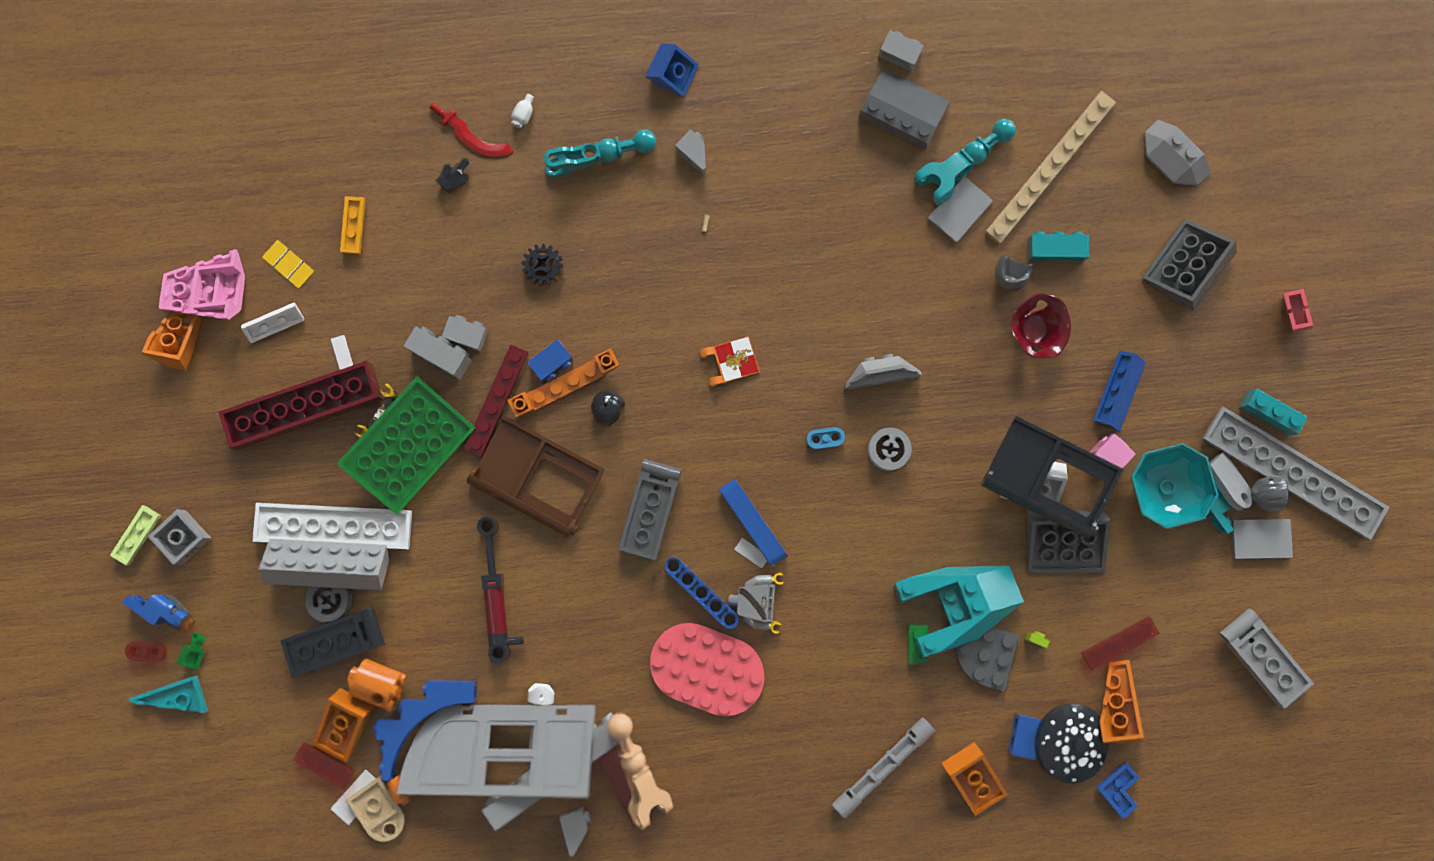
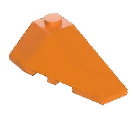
M172 312L167 319L164 318L161 321V326L155 332L152 331L148 336L142 354L166 367L186 371L193 355L202 316Z
M1130 660L1109 663L1100 719L1103 743L1129 744L1144 742Z

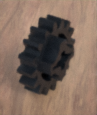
M536 244L535 250L529 248L530 254H524L523 256L526 261H522V265L526 266L522 270L524 273H528L526 275L527 279L533 278V284L539 281L541 286H543L544 281L548 285H550L551 279L557 281L556 274H562L559 268H564L563 264L559 263L563 259L561 256H558V250L553 251L551 245L547 249L545 244H542L541 248ZM533 259L534 265L530 268V263ZM555 260L554 270H552L551 264L554 263ZM539 263H545L546 266L543 268Z

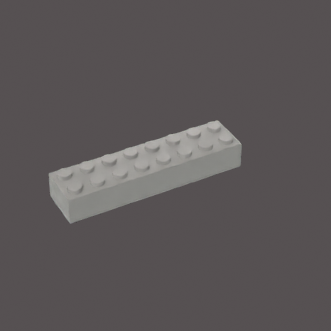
M611 712L602 718L600 725L596 726L594 724L591 762L619 743V740L612 738L608 733V722L614 716ZM530 770L520 776L518 783L513 781L507 786H529ZM492 796L485 802L486 807L482 812L496 831L542 797Z

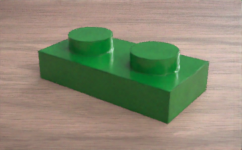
M908 624V664H928V658L921 659L915 643L917 638L928 634V625Z

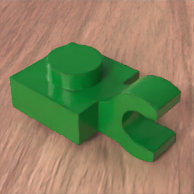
M193 632L190 646L184 644L176 663L181 666L198 669L205 653L201 646L206 637L201 636V633Z

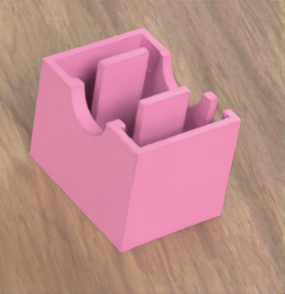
M1115 434L1103 437L1090 451L1121 468L1136 455Z

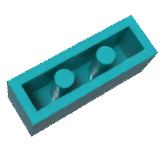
M1034 232L1028 238V261H1085L1089 258V235H1083L1082 232H1073L1071 235H1064V232H1054L1052 234Z
M1259 389L1248 391L1239 407L1288 436L1299 434L1308 418Z

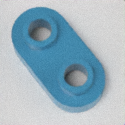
M838 427L812 430L807 435L806 442L812 449L838 447L844 442L845 434ZM833 434L838 436L837 441L832 440L831 436ZM818 437L819 443H814L812 438Z

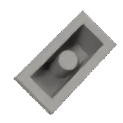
M690 129L675 145V150L697 171L704 175L706 173L704 138L699 132L696 131L694 133Z
M584 807L562 813L559 817L570 856H573L589 828V823H591L590 814L588 811L585 812Z

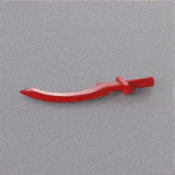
M434 102L430 105L429 109L444 119L440 121V124L443 126L449 124L453 127L456 136L476 153L488 157H502L513 153L508 143L489 144L477 138L467 128V123L456 116L457 112L453 109L447 113Z

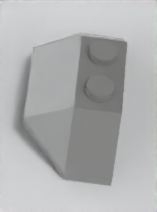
M1157 120L1144 132L1146 157L1172 183L1197 186L1211 173L1204 153L1178 127Z
M893 354L883 355L882 359L877 360L874 357L863 359V362L858 365L844 385V390L919 378L922 374L920 370L900 356L893 357Z

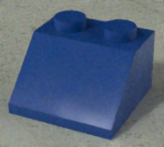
M660 44L645 77L656 86L684 97L699 64L676 44Z

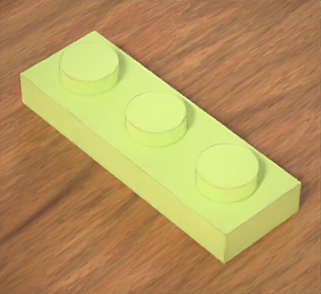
M142 505L110 556L125 565H130L161 515Z

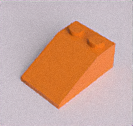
M340 688L328 699L312 745L347 763L370 719L374 705L349 696V692Z
M975 742L942 762L943 767L975 816L1008 796Z

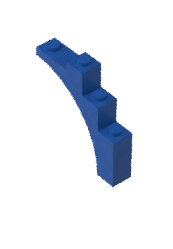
M428 680L427 684H424L423 696H426V699L406 698L399 704L398 714L401 715V718L382 717L377 719V722L374 724V734H376V740H384L380 748V753L383 755V763H380L379 774L382 775V780L390 781L394 778L396 762L401 748L409 734L423 719L443 707L476 701L477 681Z

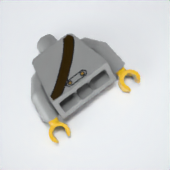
M777 573L773 577L771 575L755 576L747 581L744 587H739L738 595L729 596V606L738 607L737 614L743 616V621L752 628L765 631L770 629L773 633L778 634L779 631L773 630L774 625H781L779 622L773 621L775 585L784 583L777 582L776 576H782L783 574Z

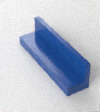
M1119 351L1093 419L1094 422L1110 426L1116 431L1121 430L1146 364L1137 354Z

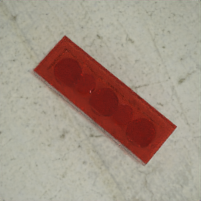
M306 742L302 743L293 759L294 762L342 789L347 787L356 771Z

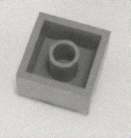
M180 509L171 514L148 536L173 565H183L211 539L207 532L186 510Z

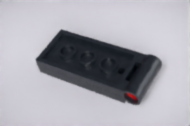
M373 607L280 640L292 678L385 645Z

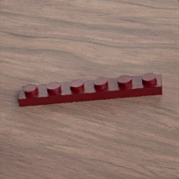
M510 344L475 422V429L470 433L466 442L465 450L478 456H483L529 354L527 351Z

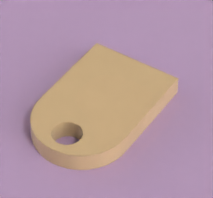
M379 776L346 799L367 833L373 839L385 842L396 838L402 832L406 818L404 810L400 804L396 805L387 790L388 786L382 780V777ZM387 824L395 826L394 834L386 832L385 827Z

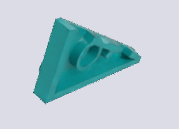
M198 675L129 698L130 702L140 705H153L184 711L190 710L199 713L208 712Z

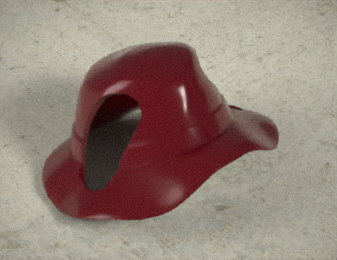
M1037 293L1026 299L1015 310L1012 316L1011 330L1013 336L1027 355L1040 359L1055 358L1068 343L1071 334V320L1068 309L1060 298L1047 293ZM1039 300L1047 303L1044 309L1029 313L1036 308ZM1031 346L1041 349V351L1035 352L1032 350Z

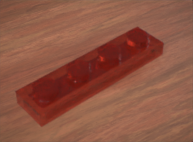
M1147 616L1084 650L1081 654L1089 669L1094 670L1160 633L1151 617Z
M614 746L598 758L633 826H636L628 811L632 794L626 780L625 771L621 767V757L617 755L619 751Z

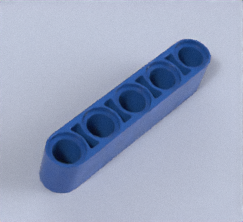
M733 479L719 489L720 493L771 567L787 558V553L738 482Z
M671 557L666 560L665 570L713 617L728 629L737 626L739 621L737 614L680 559ZM671 560H676L679 563L677 571L669 570L668 563ZM688 573L693 576V582L690 585H685L682 582L684 574ZM699 587L706 588V597H697L696 590ZM715 600L721 603V609L717 612L710 609L711 602ZM728 614L735 616V622L732 625H727L724 622V618Z

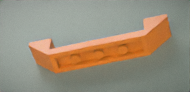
M610 348L594 356V360L528 393L524 391L508 399L507 401L515 417L535 412L605 377L620 366L612 349Z

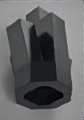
M462 158L453 168L450 163L444 164L440 175L435 180L437 184L451 194L455 188L469 180V175L462 173L470 164L469 160Z

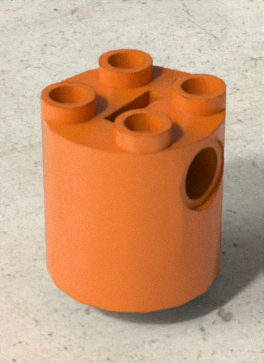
M365 659L359 668L353 667L347 679L349 696L390 712L395 703L394 699L398 700L402 694L403 689L400 686L404 684L407 675Z

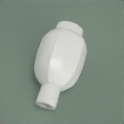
M527 94L523 101L518 102L512 112L511 124L517 128H522L523 125H526L531 117V102L534 98L532 95Z

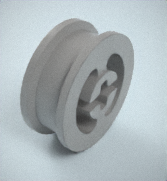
M896 428L879 430L870 439L868 444L869 459L877 468L884 471L899 469L907 463L911 456L912 447L908 436ZM880 438H888L881 447L886 448L891 445V448L895 450L899 449L895 439L901 442L903 454L897 462L891 461V458L898 454L895 451L888 454V450L881 449L880 453L884 460L878 457L876 444Z

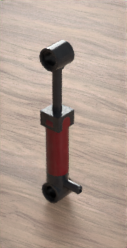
M485 516L479 519L477 530L485 537L488 575L481 576L485 597L489 642L488 656L492 662L501 663L510 656L509 646L524 644V637L508 638L503 591V587H505L504 575L496 574L493 536L498 532L499 524L496 519ZM490 521L493 525L489 532L484 530V523ZM497 647L502 648L504 651L502 658H498L495 655Z

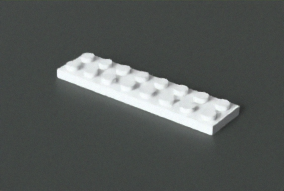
M256 503L253 542H269V539L379 544L387 545V548L410 549L412 511L401 510L396 515L391 509Z

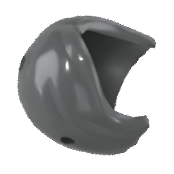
M1002 256L995 268L996 282L1006 291H1018L1028 283L1033 265L1017 263L1010 260L1008 256Z
M1269 476L1256 481L1251 489L1254 504L1267 512H1278L1285 509L1288 502L1287 480L1284 477Z

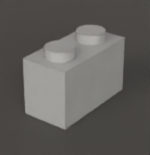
M890 30L878 56L912 72L924 45L916 39L905 37L899 31Z
M460 315L455 317L449 316L442 337L449 342L481 352L488 334V330L484 327L485 324L477 321L473 323L467 322V318Z

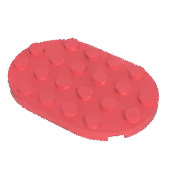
M683 623L673 626L657 639L651 652L650 669L653 679L660 690L675 700L719 716L737 715L750 708L761 694L764 685V669L755 650L744 641L695 623Z

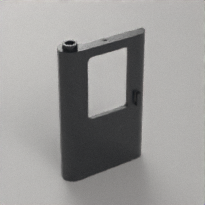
M1015 416L982 480L981 486L1089 539L1090 537H1095L1099 530L1097 520L1123 468ZM1059 459L1104 482V487L1088 516H1084L1040 493V489L1055 460Z

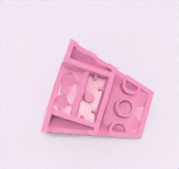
M234 249L229 251L230 254L224 256L220 254L207 262L202 260L197 262L195 266H185L163 274L159 309L228 320L241 311L245 274L238 251Z

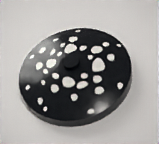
M1065 703L1050 710L1041 720L1035 736V752L1039 764L1052 778L1064 783H1081L1093 777L1102 767L1107 757L1109 743H1103L1100 726L1101 717L1094 710L1077 703Z

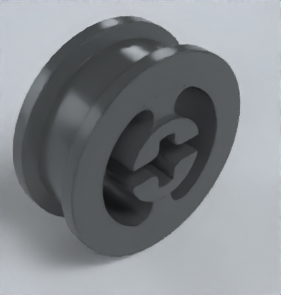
M311 586L308 589L305 598L306 608L309 614L316 620L333 622L344 618L351 610L353 595L349 588H332V591L322 592L324 596L319 597L320 591L325 587ZM326 597H331L330 601L334 604H340L341 601L339 609L330 615L326 613V610L335 609L336 606L334 604H327L328 599Z

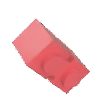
M1304 289L1283 293V302L1286 314H1288L1291 333L1312 329L1313 322L1310 311L1307 309L1308 303Z

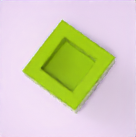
M1034 631V633L1027 632L1025 640L1043 648H1047L1050 642L1044 639L1046 635Z

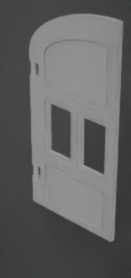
M451 705L444 707L434 713L416 735L403 765L397 794L588 798L596 706ZM464 710H473V715H463ZM557 711H567V715H557ZM491 726H535L532 749H489ZM487 761L531 762L529 786L485 785Z

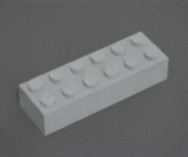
M269 539L259 571L263 584L382 590L389 564L387 545Z

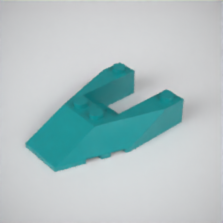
M1009 566L946 567L896 582L893 586L900 605L937 592L950 627L915 640L922 660L976 641L1024 602Z

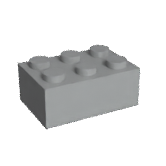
M415 326L404 347L461 380L472 362L468 357L469 354L457 345L453 348V344L441 336L437 339V335L425 327L420 329Z

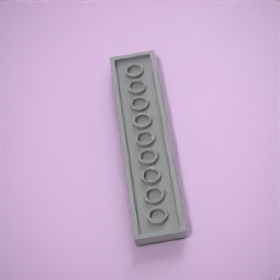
M1220 407L1202 438L1203 441L1221 452H1225L1228 456L1264 478L1269 476L1284 477L1288 482L1289 493L1366 540L1372 539L1389 509V506L1225 407Z

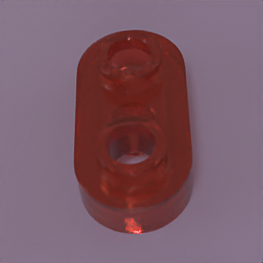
M132 641L126 646L125 655L132 661L156 663L165 659L167 649L164 644L159 642ZM137 647L140 648V653H139V654L136 653V648H137ZM156 649L160 651L158 656L155 654Z

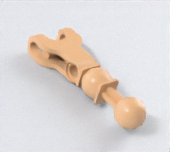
M617 714L609 720L607 729L611 737L619 740L622 750L617 755L621 757V767L625 771L626 780L632 794L628 811L634 824L643 830L650 825L649 813L655 805L659 810L668 813L673 809V804L669 793L656 786L649 767L645 765L646 760L641 752V747L632 743L630 738L633 729L632 721L624 714Z

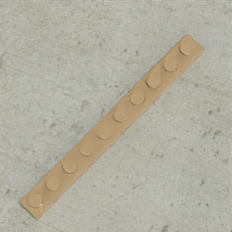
M1103 91L1097 95L991 224L985 234L998 244L1004 240L1116 102Z

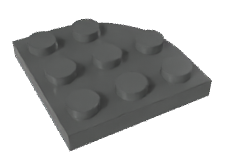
M992 627L976 641L956 647L957 660L965 674L973 681L990 688L1005 691L1019 635Z

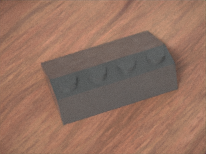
M883 68L864 102L858 118L925 151L950 101Z
M1184 219L1142 278L1177 304L1195 312L1236 255V241Z
M1074 510L1084 516H1088L1091 510ZM1105 510L1102 511L1097 520V526L1099 527L1097 534L1089 539L1033 511H1027V572H1105L1111 522Z

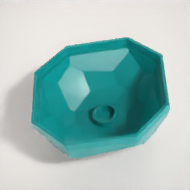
M1184 443L1144 453L1130 477L1141 515L1165 529L1205 519L1218 497L1208 457Z

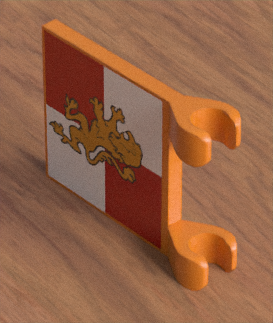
M749 336L713 347L703 348L700 351L701 358L715 355L721 376L710 378L709 385L711 387L760 372Z

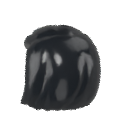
M605 390L596 394L591 403V413L595 421L605 426L614 424L620 417L621 404L625 406L624 399L612 390Z

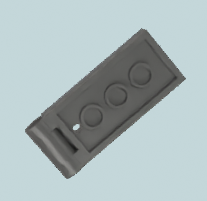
M644 459L618 550L653 560L657 559L682 469ZM659 486V490L655 491L654 487Z

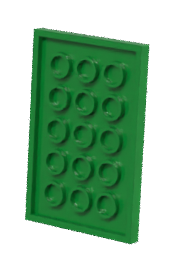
M416 376L336 464L397 515L470 435L475 427Z

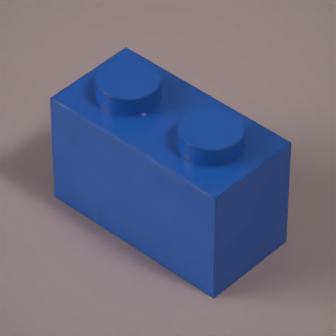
M557 339L527 363L544 383L556 378V373L561 369L563 371L568 369L572 365L573 358Z
M1015 713L1008 753L1035 760V736L1041 722L1040 719Z

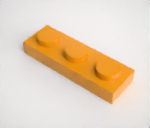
M345 196L340 252L342 254L361 255L366 202L364 197Z

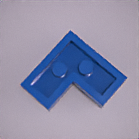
M1123 762L1099 783L1096 789L1122 819L1138 807L1126 793V790L1139 777L1126 762Z

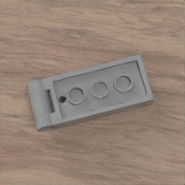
M1250 608L1219 633L1220 637L1226 642L1225 644L1278 707L1285 709L1314 684L1260 620L1258 615Z

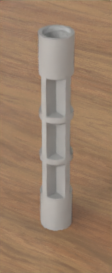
M921 717L891 750L888 749L886 751V755L871 769L868 768L866 770L867 773L860 780L843 792L832 803L834 808L846 819L877 785L880 786L882 781L897 766L900 767L902 765L901 762L917 747H921L936 730Z

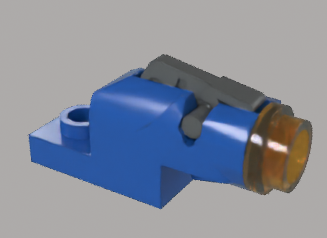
M154 594L147 602L139 595L127 596L122 602L152 625L165 623L179 632L186 633L195 623L193 616L189 614L190 612L174 595Z

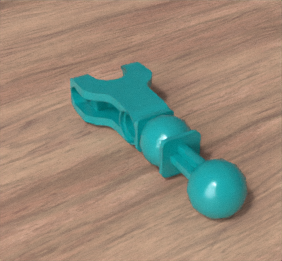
M1009 119L998 120L992 128V133L984 140L978 136L976 141L968 143L964 150L961 149L943 163L931 162L926 164L915 174L914 182L919 186L929 182L938 184L939 188L933 194V202L936 205L943 204L953 196L955 183L974 168V165L982 163L986 157L990 156L991 147L998 142L1007 143L1013 139L1016 134L1014 123Z
M640 130L634 135L633 139L619 142L618 137H615V140L605 138L598 144L595 142L594 145L585 144L575 147L551 149L544 155L545 172L549 177L557 178L571 174L578 169L593 166L597 162L600 164L601 160L613 162L618 157L622 159V153L637 150L640 153L647 154L655 148L656 138L649 130ZM587 152H592L595 156L592 158H588L585 156V154ZM552 155L557 156L555 158L549 159V157ZM550 169H558V170H557L556 172H553V171H551Z

